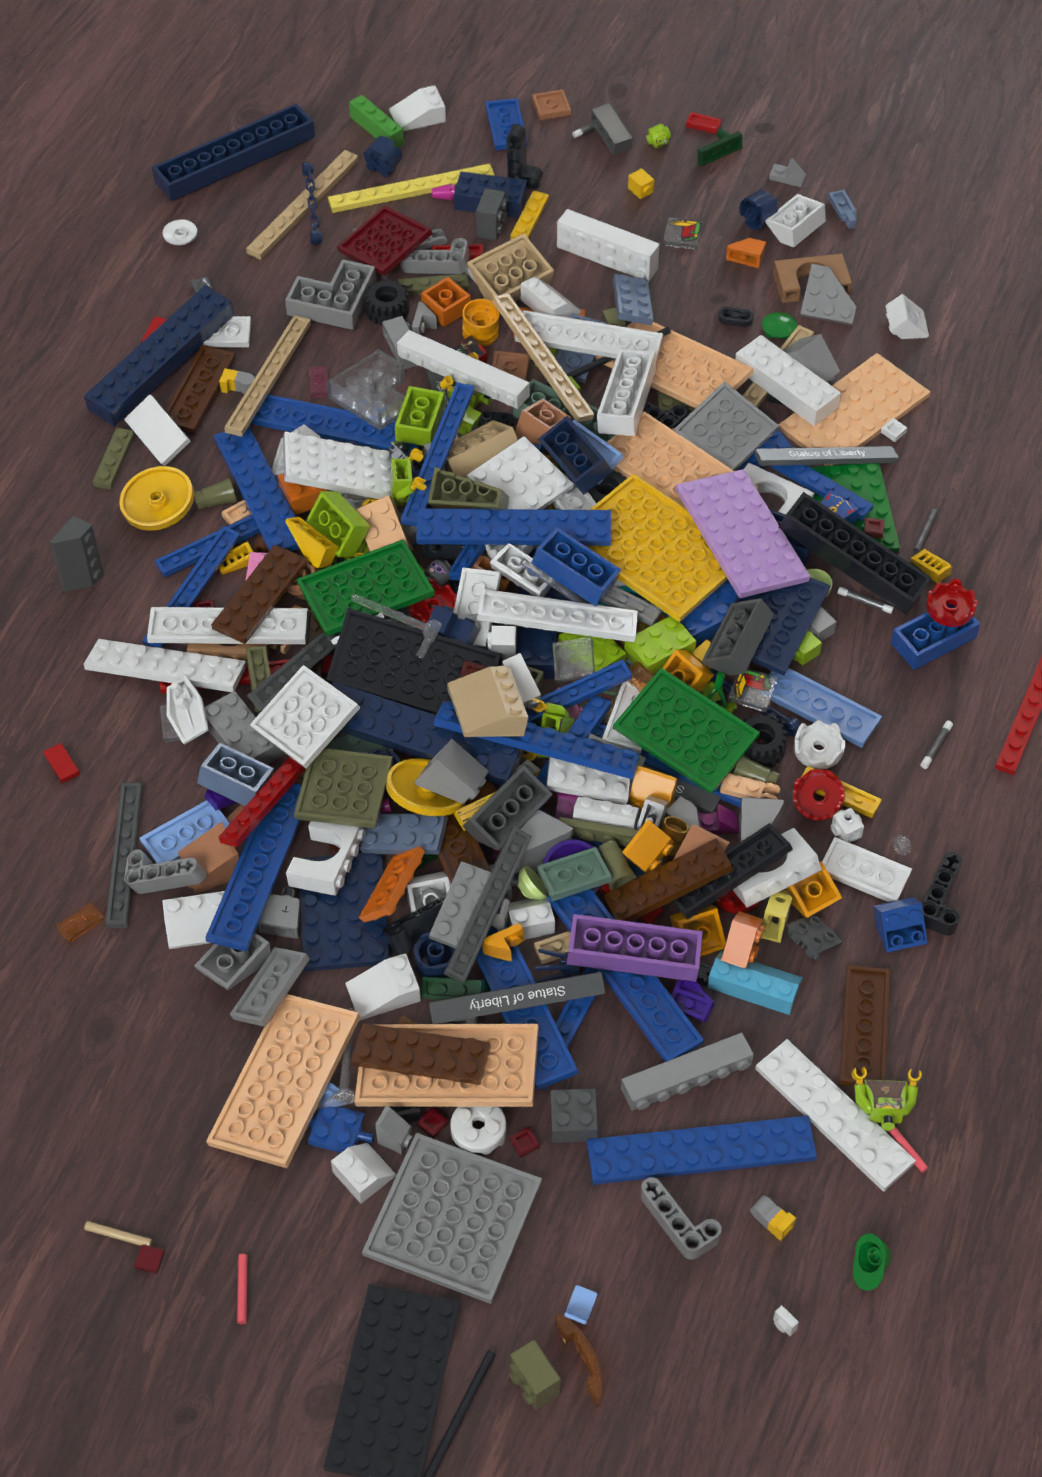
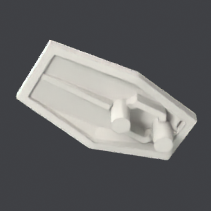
M186 676L167 687V717L184 745L209 730L202 697Z

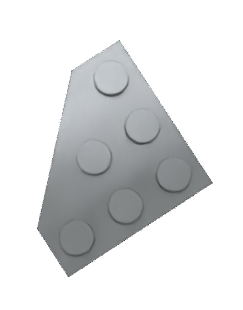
M812 264L801 316L852 326L856 312L855 304L829 267Z

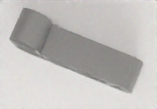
M464 238L455 239L452 242L451 250H414L400 262L401 270L404 273L462 274L467 269V262L470 257L467 241Z
M134 850L127 858L124 881L136 893L144 894L199 884L204 881L207 872L194 858L154 864L143 851Z
M647 1178L643 1181L641 1186L642 1202L685 1258L694 1260L719 1243L722 1228L717 1220L708 1219L694 1227L658 1179ZM667 1207L670 1211L662 1212L659 1208ZM681 1225L684 1229L676 1230L673 1226ZM711 1230L714 1231L716 1235L709 1236L705 1232ZM695 1243L697 1247L689 1248L686 1244Z

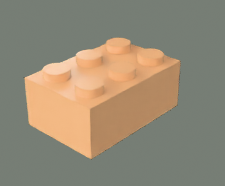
M388 495L355 509L371 526L365 536L370 551L404 539L410 551H414L405 526L401 524V516L394 498Z

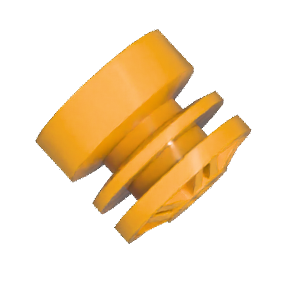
M475 299L464 306L462 336L464 339L471 335L482 347L489 346L497 340L499 336V311L492 301Z

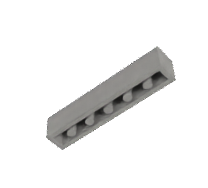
M739 1033L623 1078L621 1080V1090L631 1111L636 1109L643 1110L654 1102L666 1101L670 1096L677 1093L684 1094L695 1086H704L718 1077L720 1079L725 1078L731 1072L747 1069L752 1065L754 1054L744 1035Z

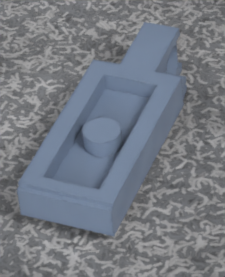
M845 190L828 193V199L841 221H845L849 229L856 228L857 210Z

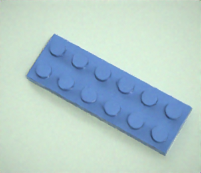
M788 668L785 676L772 671L769 674L771 690L769 689V691L765 692L758 690L759 695L813 723L817 720L827 725L836 723L840 728L841 737L863 748L882 721L881 715Z

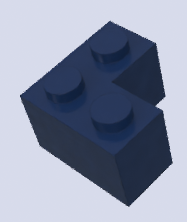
M435 605L427 622V629L433 634L473 645L480 631L475 624L476 622L466 617L464 620L458 618V615L453 612L454 610L446 605L442 607Z

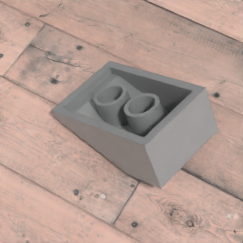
M256 933L247 952L214 944L194 967L226 990H229L256 972L264 964L271 953L270 944Z

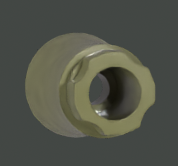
M230 478L202 488V491L194 492L198 509L237 503Z
M745 755L739 760L733 773L776 784L779 773L751 760Z
M608 841L599 846L601 857L612 876V882L608 883L610 890H614L637 878L616 841Z

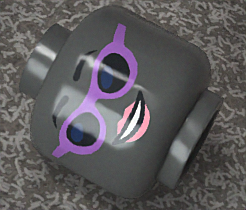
M436 559L424 570L427 579H434L438 585L444 586L450 581L448 574H450L452 566L446 560L442 562Z

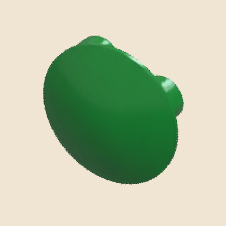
M783 312L770 313L762 320V329L765 332V336L770 339H788L797 328L796 320L791 315Z

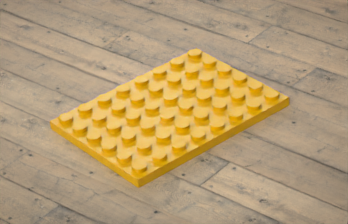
M634 473L589 509L611 510V546L587 547L622 569L617 578L678 622L683 620L728 580L687 509Z

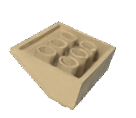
M524 233L467 262L484 299L490 301L493 300V296L509 294L514 302L521 299L522 282L536 277L550 284L554 273L552 267Z
M492 420L455 439L444 465L445 471L455 473L464 478L467 477L474 469H477L518 441L513 427Z
M510 666L488 667L447 683V688L464 737L524 736L528 715Z

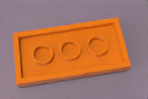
M420 846L396 854L391 858L359 916L364 923L394 913L397 908L396 904L405 894L407 884L414 877V871L422 862L421 858L425 851Z

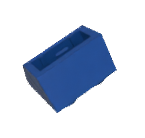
M912 897L873 906L876 927L886 952L928 944L922 903Z

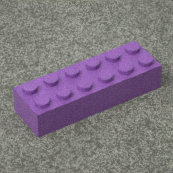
M573 914L567 964L696 982L700 963L702 931Z

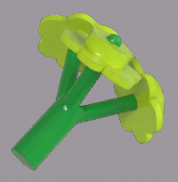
M718 672L715 683L710 682L702 691V695L714 703L721 700V707L733 713V710L737 708L736 702H726L722 689L725 673Z

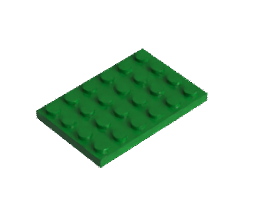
M879 463L810 467L873 504V510L865 518L884 520L883 538L873 539L892 552H899L900 545ZM814 493V499L821 503L824 498ZM857 518V521L852 525L864 532L865 518L862 521Z
M404 539L296 579L297 585L326 637L341 632L348 608L374 616L380 613L385 615L435 596L434 589Z
M663 668L658 670L613 724L614 730L711 795L760 735L759 731Z

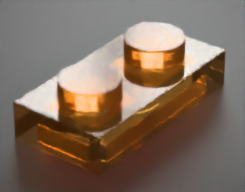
M90 902L58 923L56 928L64 939L71 943L102 922L104 918Z

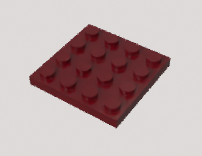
M384 205L340 243L337 249L340 253L361 264L375 266V271L385 276L433 233L431 228Z

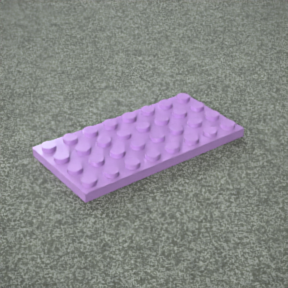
M744 469L676 484L675 491L739 598L809 582L810 575L782 529L779 528L777 521Z

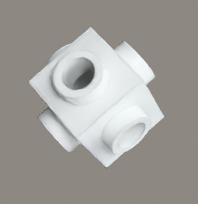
M852 808L845 811L840 810L833 815L831 830L835 836L849 843L862 838L864 825L862 824L861 817L855 814Z

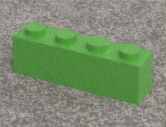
M361 95L349 102L350 117L373 137H387L394 142L393 146L395 148L404 144L403 128L366 97Z

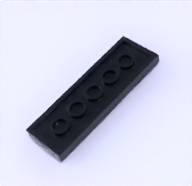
M769 823L725 852L734 869L733 871L672 901V903L688 920L792 851L793 848Z

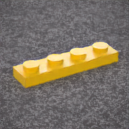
M537 191L532 192L510 235V240L523 233L528 239L530 238L549 201V194Z
M807 766L802 776L814 768ZM841 781L845 789V802L843 806L873 818L882 799ZM821 790L815 792L825 797V792Z

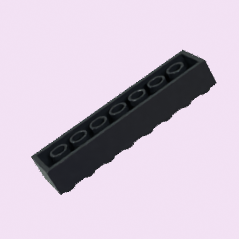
M805 492L797 499L779 525V528L787 535L905 615L931 580V577Z

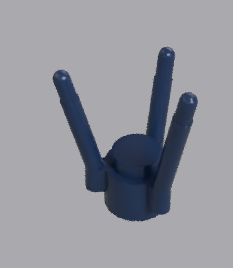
M538 949L539 953L563 958V960L559 961V965L535 966L534 970L560 971L559 974L535 979V983L571 977V974H578L579 966L567 964L568 954Z

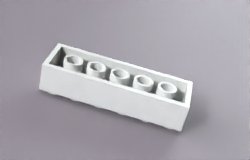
M569 209L557 221V247L636 278H643L648 282L658 270L660 244Z
M762 335L736 353L735 360L753 368V374L749 377L750 380L811 425H817L839 408L841 392Z
M619 349L597 414L598 433L635 436L656 371L655 351Z

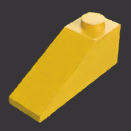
M286 518L285 522L304 557L311 562V565L319 569L330 567L338 546L302 518Z

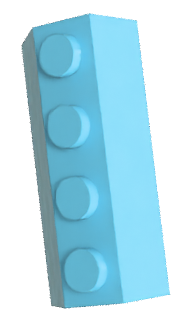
M720 951L711 969L707 988L790 1015L803 977L757 962L749 963L747 968H742L721 961L723 951Z

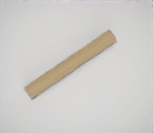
M90 1221L86 1222L84 1228L90 1232L140 1246L146 1245L151 1247L153 1241L150 1238Z

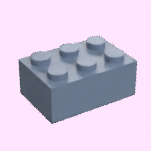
M219 743L201 765L197 784L246 806L272 777L274 768Z

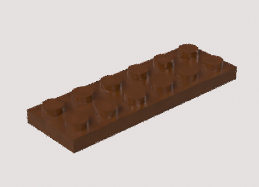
M205 345L201 346L166 409L167 414L182 431L196 433L220 388L219 381L224 369H230L236 359L234 352Z
M274 544L211 624L212 629L246 644L308 564L307 558Z
M716 838L604 894V897L615 920L632 922L734 869Z
M847 965L839 1085L854 1086L856 1080L852 1078L851 1072L856 1068V1074L861 1077L862 1067H865L867 1070L863 1083L865 1080H885L890 969Z
M363 1023L351 1063L352 1066L480 1085L491 1045L490 1042Z

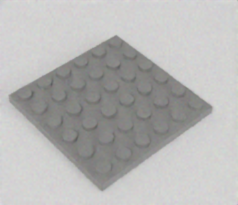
M416 1133L364 1246L362 1255L492 1304L541 1186L542 1178Z

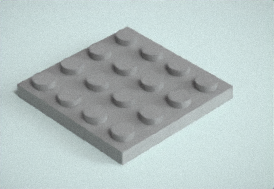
M724 381L674 431L727 467L736 471L756 449L763 445L779 429V425Z

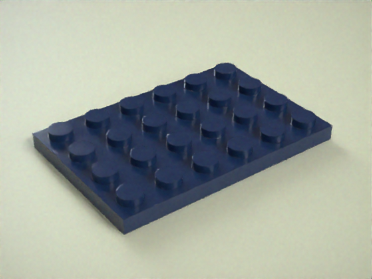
M810 577L809 582L743 598H739L737 595L734 603L761 598L774 613L751 662L785 676L830 590V585Z
M358 853L353 858L351 870L346 873L344 885L342 888H339L336 896L300 889L303 953H306L310 958L304 967V972L375 966L389 959L388 941L383 932V929L387 926L386 916L365 923L359 918L383 875L381 854ZM335 855L307 857L301 859L311 861H325L334 857Z

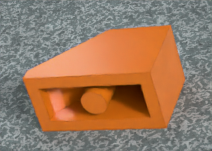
M747 238L729 244L727 246L726 260L759 268L765 255L766 242Z

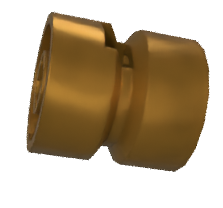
M668 816L664 818L660 829L674 841V847L669 854L674 856L685 839L689 826L678 817Z

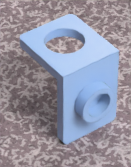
M576 1285L564 1316L586 1325L597 1293Z

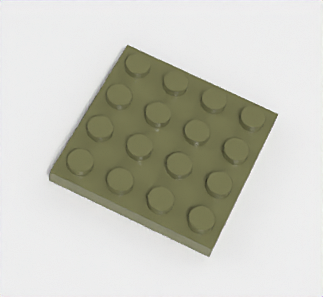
M324 748L306 769L294 818L376 829L386 792L387 775L393 764V756Z

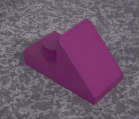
M558 792L555 818L573 819L574 806L577 798L580 796Z
M720 804L717 805V812L698 813L699 827L713 834L739 833L737 814Z

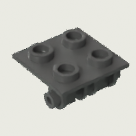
M815 914L787 924L788 937L797 943V946L802 945L801 950H806L805 953L811 960H819L822 956L821 952L842 943L836 934Z

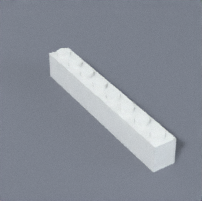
M408 330L397 342L398 356L402 359H406L444 377L449 375L453 381L473 385L474 390L509 406L518 409L530 396L529 382Z

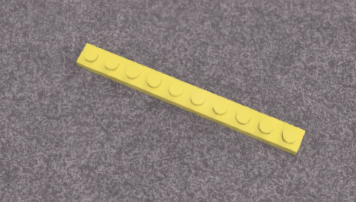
M486 164L329 196L328 202L332 213L432 193V188L451 183L452 185H457L460 171L493 176L495 174L491 165Z

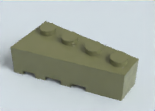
M434 467L428 504L434 509H493L502 511V509L508 508L509 496L502 489Z

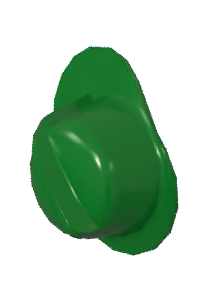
M872 1233L861 1236L857 1241L855 1249L853 1277L858 1287L865 1291H871L879 1286L884 1276V1270L891 1262L889 1247L877 1235Z

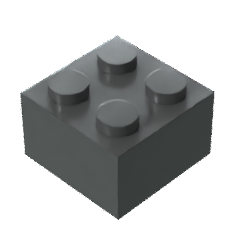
M485 188L476 210V237L497 240L498 235L502 233L503 222L506 223L508 213L505 212L508 200L505 199V192Z
M595 1089L551 1090L552 1143L587 1142V1139H596L598 1129Z

